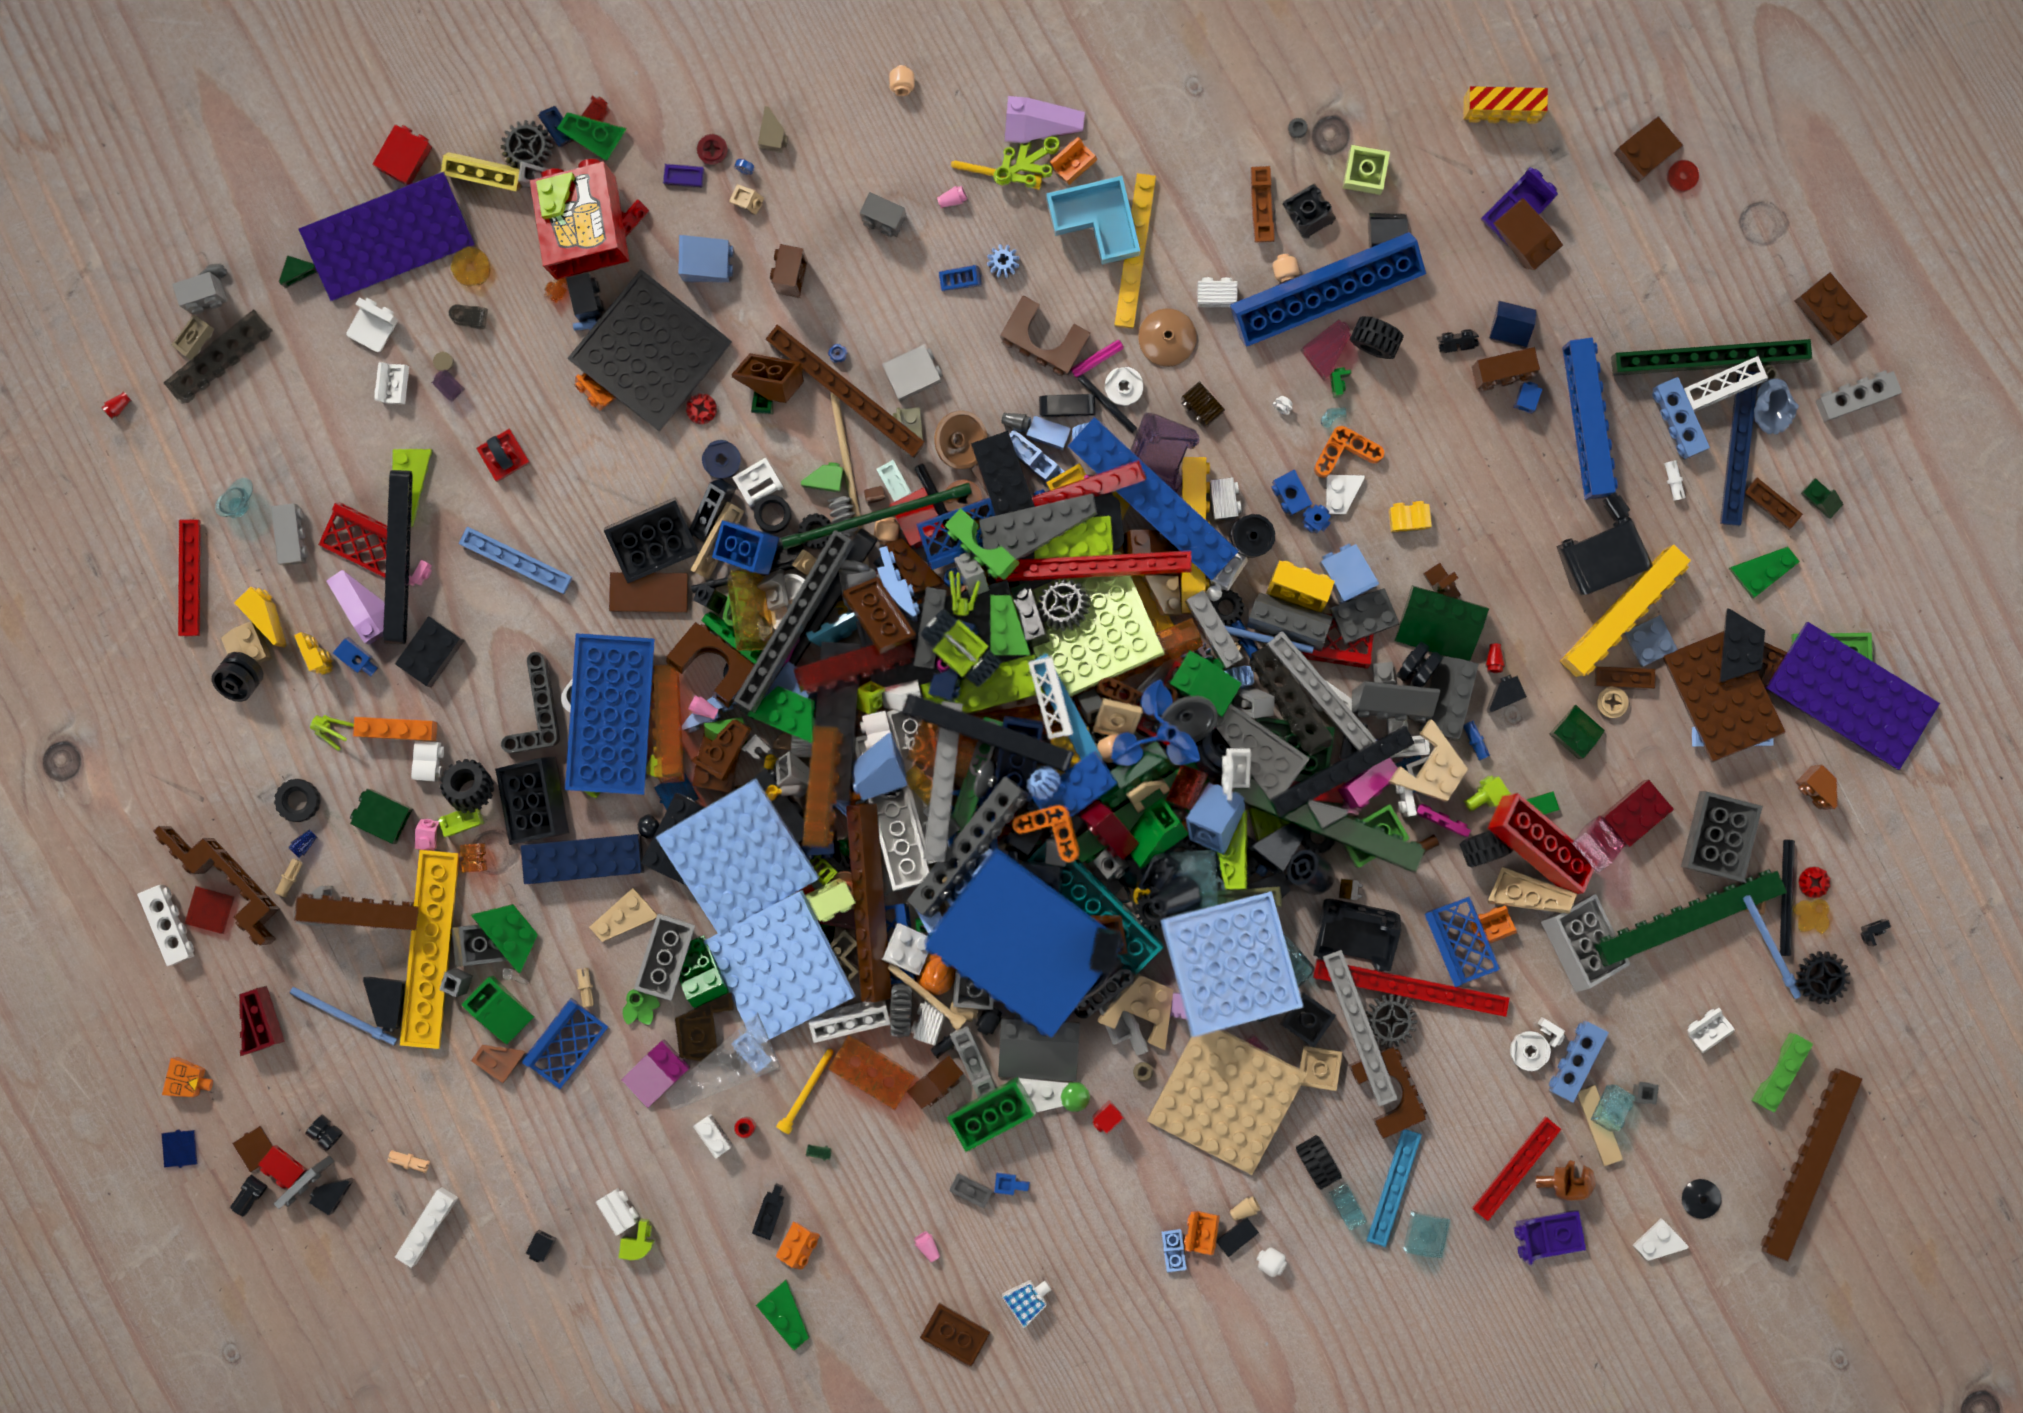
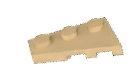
M632 888L589 928L603 942L656 919L657 913Z

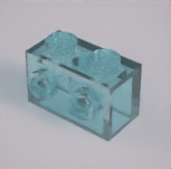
M1606 1085L1591 1120L1608 1131H1619L1625 1124L1627 1113L1633 1107L1635 1096L1617 1085Z

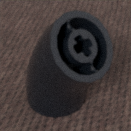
M1306 849L1299 851L1289 861L1287 867L1289 880L1307 893L1320 895L1329 891L1333 886L1335 880L1334 869L1329 862L1313 851Z

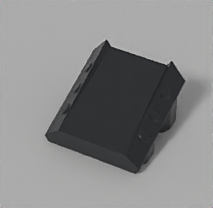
M1312 184L1282 203L1303 238H1309L1326 226L1332 225L1336 219L1332 212L1331 204L1325 201L1321 190L1316 184Z
M1369 213V248L1408 233L1407 214Z

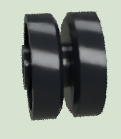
M1250 514L1239 518L1232 525L1229 531V542L1239 550L1238 554L1247 558H1255L1266 554L1272 548L1276 532L1268 518L1260 514ZM1251 532H1253V533H1252V536H1254L1255 539H1251V538H1250V533H1251Z
M1421 641L1404 660L1403 666L1396 676L1405 682L1415 674L1411 681V686L1423 687L1444 657L1438 652H1433L1426 660L1425 657L1430 647Z
M231 652L227 654L213 672L211 681L218 693L225 698L235 702H243L252 695L256 687L263 680L264 673L258 662L249 655L242 652Z
M1215 728L1204 739L1196 743L1200 761L1194 763L1206 776L1212 779H1220L1222 774H1224L1222 758L1226 756V749H1231V747Z

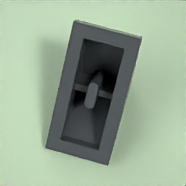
M1309 800L1308 807L1321 830L1345 818L1348 810Z

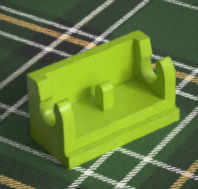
M475 809L473 813H470L469 810L467 813H462L461 810L455 811L438 819L444 837H450L484 824L481 812L478 809Z

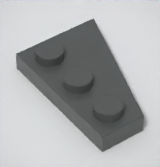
M329 1155L311 1167L274 1205L280 1209L284 1205L289 1207L297 1200L295 1196L303 1194L309 1188L308 1185L317 1181L322 1176L321 1173L334 1162Z

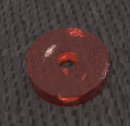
M1688 160L1675 162L1667 172L1668 184L1678 192L1690 191L1699 181L1697 166ZM1684 173L1686 175V179H1682L1680 177V174Z

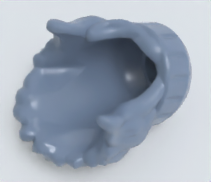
M1777 378L1769 379L1763 382L1758 389L1754 417L1755 422L1767 434L1774 433L1778 435L1779 432L1783 433L1793 423L1792 419L1795 418L1799 408L1785 381Z

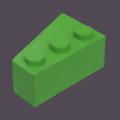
M991 595V652L994 655H1031L1011 595Z

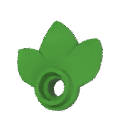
M632 989L626 996L627 1004L623 1008V1018L628 1025L636 1018L642 1023L650 1025L653 1020L652 1009L660 1007L659 1000L653 995ZM634 995L640 997L639 1002L633 1000Z

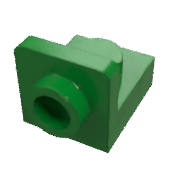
M1345 367L1337 368L1330 374L1333 398L1342 397L1343 392L1346 391L1345 381L1341 380V378L1350 376L1352 374L1351 369L1346 370Z

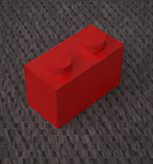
M1108 1100L1092 1115L1094 1120L1092 1123L1100 1133L1104 1131L1107 1134L1124 1117L1117 1107Z
M278 1145L273 1146L258 1164L261 1167L260 1171L268 1177L273 1176L277 1180L276 1184L283 1189H289L307 1170V1168Z

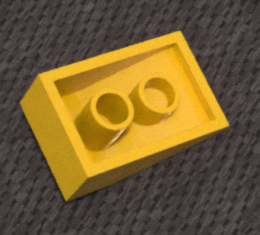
M250 587L234 603L273 645L285 648L287 644L276 606L271 600L273 597L265 589Z

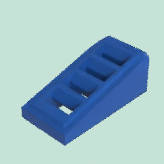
M977 265L939 272L941 291L982 285L980 268ZM970 272H973L974 281H971ZM962 273H965V277H966V282H965V283H963ZM954 274H957L958 284H955ZM946 275L950 276L951 285L947 284Z

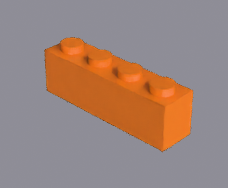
M354 717V737L436 741L437 722Z

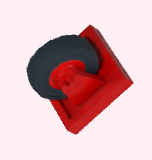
M510 428L497 436L491 437L487 442L476 448L496 482L530 463Z

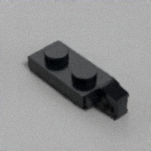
M776 1183L772 1193L768 1191L765 1195L752 1234L771 1240L784 1203V1197L780 1196L783 1185Z

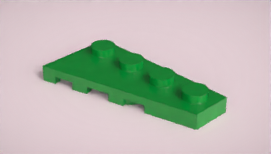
M711 611L704 615L701 621L705 623L709 630L716 632L741 654L756 664L764 650L763 647L756 642L747 641L740 631L727 625L724 620Z

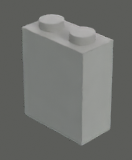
M925 345L882 364L899 402L941 383L940 377L943 376L938 365L934 366L932 359H935L930 348L926 349Z

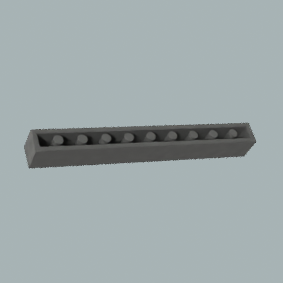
M835 530L833 531L734 699L735 702L754 713L756 712L855 543L850 538Z

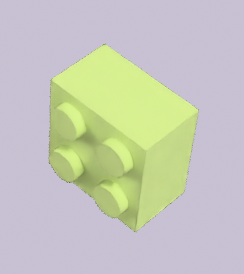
M1351 145L1343 188L1381 195L1384 189L1390 152Z
M840 878L805 895L816 918L824 922L834 917L833 914L839 911L843 913L852 908L851 905L855 904L846 883Z

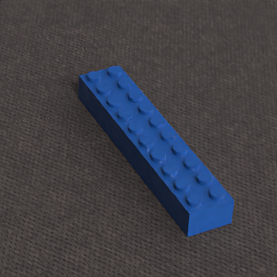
M1408 232L1230 304L1240 339L1248 347L1425 275L1426 271L1418 241Z
M1096 417L1068 445L1097 474L1139 460L1146 479L1115 491L1181 552L1191 551L1192 562L1211 580L1239 552L1237 548Z

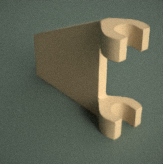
M1160 778L1157 781L1142 783L1127 795L1130 803L1139 813L1145 809L1141 803L1143 799L1159 788L1163 794L1169 792L1170 789L1165 781Z

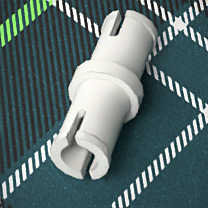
M1677 460L1664 463L1669 479L1667 483L1670 484L1673 501L1686 498L1681 482L1683 477H1680Z

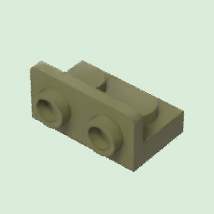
M920 407L896 408V413H893V417L923 440Z

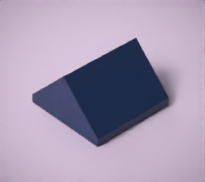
M1498 301L1489 338L1527 348L1535 327L1536 310Z

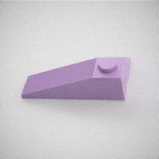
M1008 96L1005 142L1029 143L1030 140L1039 138L1043 140L1048 138V136L1058 134L1062 136L1083 131L1085 112L1031 98Z
M344 570L326 580L362 641L370 645L381 638L384 627V602Z

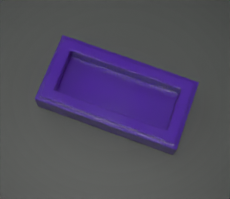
M665 164L663 184L702 188L704 168Z

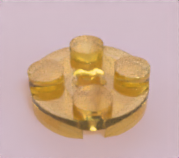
M464 247L454 255L450 266L455 279L468 287L483 284L488 279L491 271L487 255L480 249ZM472 262H474L475 270H470L468 272L467 264H471Z

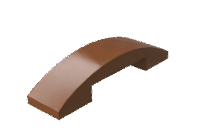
M1270 166L1251 167V199L1255 243L1274 242Z

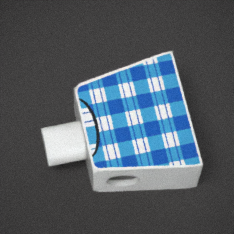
M1028 1280L1004 1292L1002 1298L1024 1328L1047 1305L1043 1296L1049 1293L1051 1288L1046 1281L1035 1287L1033 1282Z

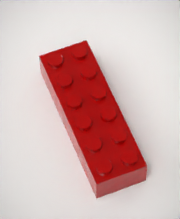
M1519 793L1502 796L1488 829L1557 887L1576 894H1583L1598 861Z

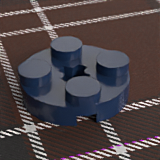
M716 440L711 442L703 452L702 464L706 472L712 477L727 479L739 471L741 454L732 443L726 440ZM721 454L723 457H727L723 465L720 462H716V459H719Z

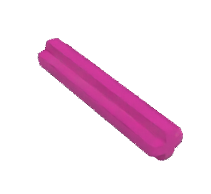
M1116 340L1072 367L1073 375L1079 377L1123 350V344L1120 340Z

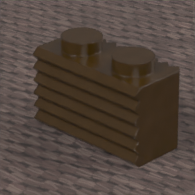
M1200 381L1181 397L1183 400L1182 406L1188 412L1192 410L1196 415L1194 419L1200 426L1205 425L1208 427L1225 411L1222 405Z

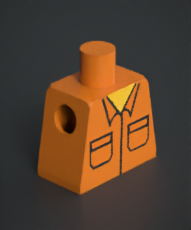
M174 1057L170 1059L162 1095L199 1096L201 1089L206 1091L212 1089L213 1080L204 1078L205 1068L180 1057Z

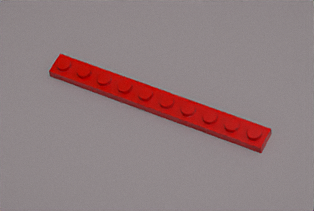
M1191 551L1022 559L1017 560L1020 564L1005 580L998 577L997 579L995 578V581L1192 572Z
M1316 959L1313 978L1332 982L1324 960ZM1347 965L1355 987L1504 1017L1507 1016L1510 997Z

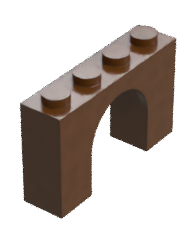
M1023 295L1000 334V339L1003 340L1002 343L1010 348L1013 346L1018 348L1019 353L1025 357L1032 356L1036 358V362L1044 367L1046 365L1052 367L1054 373L1063 376V374L1068 376L1091 333L1073 324L1065 340L1057 348L1044 350L1036 347L1028 336V329L1040 309V304Z
M695 622L666 656V663L683 674L699 655L714 653L721 656L727 662L729 670L727 675L713 690V698L729 709L755 664L748 658L743 657L737 649L725 644L726 642L722 637L714 636L710 633L707 626L704 624L699 625Z
M1393 1046L1381 1050L1380 1054L1388 1075L1393 1076L1400 1083L1402 1098L1395 1109L1373 1119L1380 1137L1383 1139L1425 1121V1114H1427L1423 1103L1419 1104L1416 1098L1419 1094L1415 1085L1411 1086L1408 1080L1411 1076L1407 1067H1403L1400 1062L1403 1059L1399 1049H1394ZM1361 1059L1349 1064L1357 1084L1368 1081Z

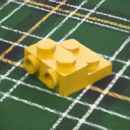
M303 632L294 635L309 671L317 674L321 673V675L333 671L331 663L333 662V657L331 653L325 649L318 648L319 645L314 636L312 637Z

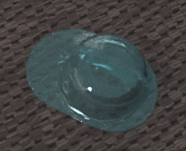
M248 478L236 480L219 497L215 504V511L219 516L238 518L248 511L249 499L253 491L251 480Z

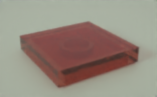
M1181 765L1166 800L1192 810L1208 774Z
M195 886L184 924L224 934L235 896Z

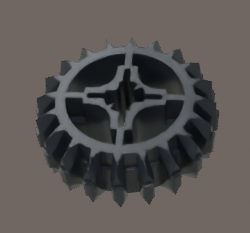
M1817 951L1816 955L1811 953L1809 954L1810 960L1804 958L1805 965H1798L1802 972H1796L1797 975L1801 976V979H1796L1797 983H1802L1798 989L1801 991L1805 990L1803 996H1809V1001L1813 1002L1816 1000L1817 1004L1822 1002L1829 1004L1830 999L1832 1002H1836V995L1842 998L1841 990L1848 991V988L1844 987V985L1851 983L1849 980H1846V977H1849L1851 974L1844 972L1848 968L1847 965H1842L1844 960L1841 958L1837 959V954L1830 956L1828 951H1825L1824 954L1821 951ZM1824 961L1830 963L1836 970V973H1830ZM1817 964L1816 972L1809 976L1811 969ZM1823 975L1831 976L1826 977L1825 979H1823V981L1816 979L1822 977ZM1837 980L1834 988L1829 991L1831 982ZM1810 982L1817 983L1822 994L1816 992Z

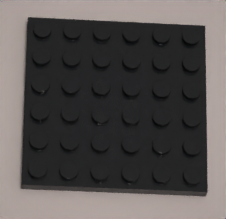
M640 269L567 359L660 432L732 344V341Z

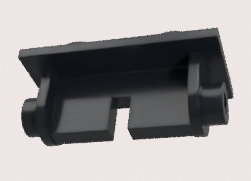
M1472 329L1462 330L1458 334H1453V332L1443 333L1442 336L1436 337L1442 343L1438 345L1439 352L1444 354L1456 352L1457 344H1460L1461 351L1475 349L1478 346V339L1474 338L1479 337V335Z

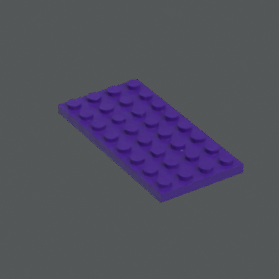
M444 171L298 228L330 301L475 245Z
M1810 622L1804 624L1766 687L1768 691L1897 770H1900L1940 705L1938 701Z

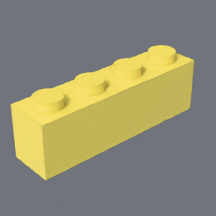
M450 152L443 155L441 172L444 171L446 176L512 191H518L522 188V185L518 182L519 169L516 167L512 168L508 165Z

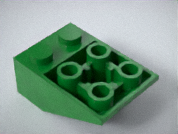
M1163 797L1149 806L1131 829L1130 833L1139 844L1130 854L1139 867L1143 868L1152 861L1154 855L1164 853L1189 835Z
M704 935L690 941L679 976L685 997L693 1008L699 1007L729 992L709 946L704 943L706 940Z
M489 976L461 1004L478 1022L506 1045L535 1017L494 976Z

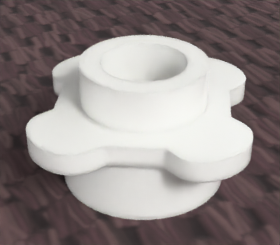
M1280 396L1276 398V402H1273V406L1281 414L1288 415L1290 413L1289 410L1293 409V403L1287 397Z

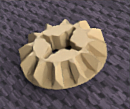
M1617 687L1605 688L1599 693L1597 699L1598 710H1600L1602 715L1609 718H1617L1623 715L1629 704L1626 693ZM1611 697H1614V701L1620 704L1614 705L1611 711L1610 704L1605 703V701L1611 700Z

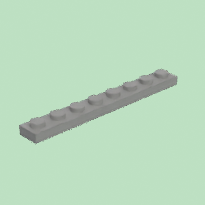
M1283 631L1266 644L1358 751L1377 741Z
M942 702V705L962 712V704ZM941 727L938 730L923 860L944 862L959 738V734Z
M1342 950L1323 956L1378 1106L1398 1100Z

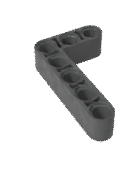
M532 652L527 657L538 730L505 736L501 741V747L507 753H519L553 747L560 741L548 661L546 656L539 652ZM536 656L541 657V664L538 666L533 665V658ZM539 675H543L545 678L542 685H537L536 678ZM542 694H546L548 701L541 705L539 697ZM549 713L551 720L549 723L544 724L542 717L544 714ZM549 732L554 734V740L551 743H548L545 739L546 734ZM529 736L535 738V743L532 746H528L526 743ZM510 739H514L516 743L515 748L512 750L507 747Z

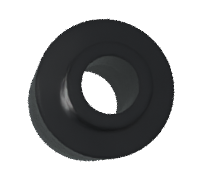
M1615 492L1603 500L1605 509L1614 521L1621 516H1629L1628 511H1630V508L1621 495L1618 496Z
M994 1007L993 1010L984 1009L976 1023L978 1026L977 1030L986 1036L989 1033L993 1034L1001 1021L1002 1012Z

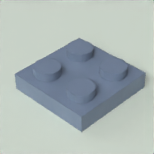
M1661 615L1625 633L1641 667L1678 650Z

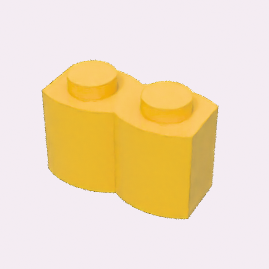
M1424 501L1412 502L1410 506H1405V503H1395L1393 507L1389 508L1391 532L1425 530L1432 527L1429 504H1424Z

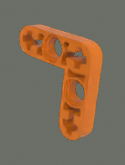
M1338 426L1332 432L1314 466V472L1321 478L1329 476L1343 449L1373 464L1382 460L1385 454L1384 449L1379 444L1345 426ZM1340 432H1343L1344 434L1341 440L1338 439V434ZM1351 436L1352 439L1349 441V444H1347L1346 442L1348 441V438ZM1353 441H1361L1363 448L1355 449ZM1367 445H1368V446H1370V447L1368 448V450H1367V452H1366V454H1365V453H1363V451L1366 449V447H1367ZM1327 448H1335L1337 450V455L1333 457L1329 456L1327 453ZM1374 450H1377L1378 456H1376L1375 458L1372 457V452H1374ZM1325 460L1329 461L1326 470L1321 472L1320 466L1324 464Z
M1057 805L1020 815L1014 819L1013 828L1018 833H1029L1052 826L1061 859L1066 862H1073L1078 858L1079 848L1070 813L1065 806ZM1058 809L1064 812L1061 820L1059 817L1051 818L1050 815L1058 813ZM1039 814H1043L1046 817L1043 825H1039L1036 821ZM1021 819L1023 822H1032V824L1025 825L1024 830L1018 826L1021 823ZM1062 828L1069 830V837L1067 839L1060 837V830ZM1062 842H1072V844H1068L1069 849L1074 851V854H1071V858L1065 855L1068 848L1067 845H1062Z

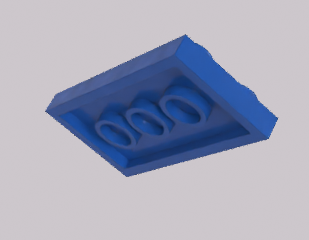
M1093 751L1070 768L1068 772L1060 776L1061 784L1057 787L1058 791H1055L1053 796H1048L1046 800L1043 798L1039 800L1034 796L1032 798L1040 810L1057 805L1065 806L1072 818L1117 785L1118 782L1098 753ZM1058 809V813L1050 815V817H1059L1061 820L1064 812Z

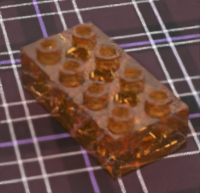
M852 1034L847 1036L828 1067L830 1071L893 1110L897 1108L916 1077L915 1073ZM851 1057H858L861 1064L853 1066L850 1062ZM869 1067L876 1068L877 1076H869L867 1069ZM886 1077L892 1078L894 1086L887 1087L884 1084V1079Z

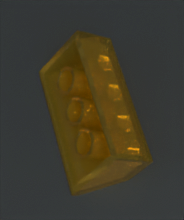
M731 570L727 580L737 651L764 650L774 633L771 610L767 606L766 592L757 588V585L764 577L749 570Z

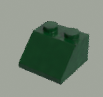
M1575 704L1549 734L1577 759H1583L1597 744L1605 730Z

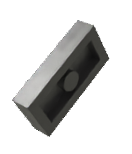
M957 1173L949 1189L950 1192L982 1208H985L993 1192L992 1189L960 1173Z

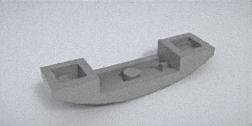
M966 1026L950 1033L977 1097L979 1098L995 1089L969 1027Z

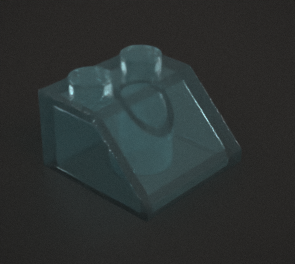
M1411 1210L1403 1247L1405 1252L1425 1257L1442 1258L1450 1219Z

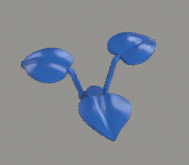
M1157 680L1147 687L1142 695L1141 706L1145 714H1155V718L1163 726L1158 729L1156 737L1138 742L1136 736L1132 733L1125 732L1118 735L1114 740L1111 758L1115 763L1119 765L1135 764L1143 756V750L1139 745L1156 740L1170 742L1166 753L1173 764L1185 765L1200 761L1197 746L1191 736L1185 732H1178L1175 726L1168 725V722L1159 717L1172 704L1171 694L1161 680Z

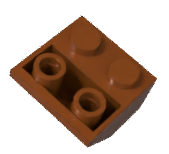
M1823 765L1811 766L1795 782L1799 786V791L1805 796L1809 795L1813 799L1812 803L1818 809L1828 810L1837 807V778Z

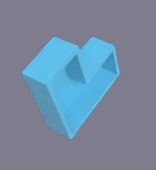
M1123 176L1046 193L1055 236L1093 227L1102 265L1140 256V247Z

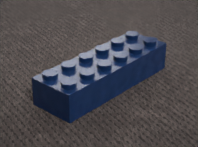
M640 834L520 845L524 884L644 873V865L641 863L643 852Z

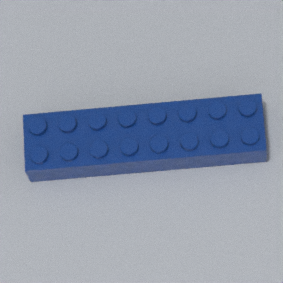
M1593 337L1570 340L1562 347L1584 499L1608 497L1616 492L1615 489L1618 488L1617 478L1613 476L1615 462L1610 456L1612 442L1607 436L1609 422L1604 416L1606 403L1605 400H1602L1601 395L1603 383L1599 381L1598 375L1601 371L1600 363L1596 362L1595 354L1598 353L1597 343L1593 341Z

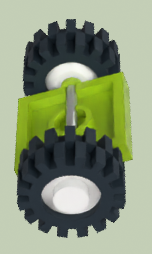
M944 609L933 617L920 634L931 646L937 644L932 651L961 677L965 675L976 687L985 683L1001 663V660L990 650L982 654L988 646L960 620L956 621Z

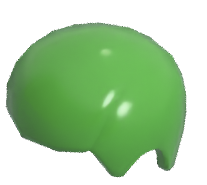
M1070 1082L1062 1090L1060 1096L1064 1108L1071 1112L1082 1111L1088 1106L1090 1101L1089 1090L1080 1082Z

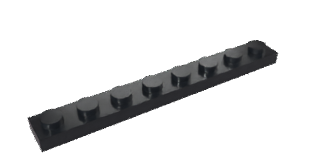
M1407 726L1393 731L1270 798L1277 815L1281 817L1309 802V800H1313L1415 744Z

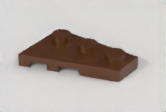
M902 538L884 545V547L887 546L888 552H893L896 563H893L895 570L898 569L901 580L906 579L907 585L912 586L914 595L925 592L927 587L937 588L944 584V581Z
M733 719L691 761L720 780H725L752 729L737 719Z

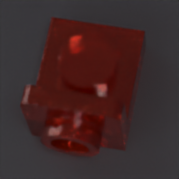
M592 95L590 104L581 116L603 122L610 112L607 106L608 102L600 96L596 98Z

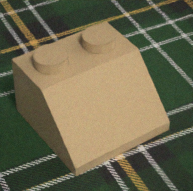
M252 621L233 628L221 637L227 654L242 652L252 657L258 664L272 659L262 632Z

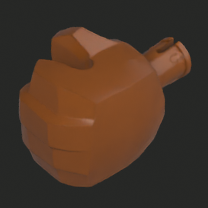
M1569 1160L1566 1167H1555L1554 1176L1536 1175V1187L1554 1188L1556 1196L1560 1199L1571 1201L1589 1198L1594 1191L1596 1179L1594 1171L1587 1166H1583L1582 1175L1580 1178H1577L1574 1173L1575 1161Z

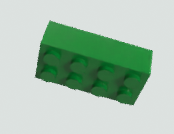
M1016 1077L952 1111L947 1116V1120L965 1152H968L1035 1116L1037 1110L1021 1081Z

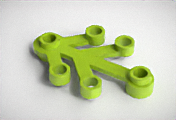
M1056 137L1046 138L1044 147L1028 157L1026 155L1032 146L1031 140L1028 145L1020 143L1017 162L1011 167L1010 163L1015 158V150L1012 147L1005 148L1003 151V163L994 172V181L999 185H1007L1010 182L1025 183L1026 187L1032 188L1036 185L1034 175L1028 174L1024 176L1016 173L1019 171L1041 173L1042 177L1049 178L1052 175V167L1050 165H1036L1032 163L1047 154H1056L1060 149L1059 140Z

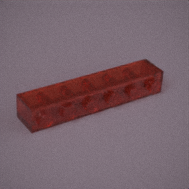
M911 641L881 654L874 644L797 667L793 671L800 693L806 691L807 694L819 691L818 687L824 685L827 689L837 686L836 682L844 680V683L856 680L855 676L862 674L863 677L873 675V671L880 669L881 672L890 670L893 664L899 663V666L911 663L910 659L914 658L915 654Z

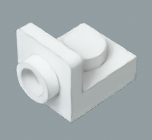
M1541 1017L1537 1023L1542 1026L1540 1030L1549 1036L1552 1033L1554 1034L1549 1045L1554 1048L1556 1045L1559 1046L1564 1040L1565 1036L1563 1034L1565 1031Z

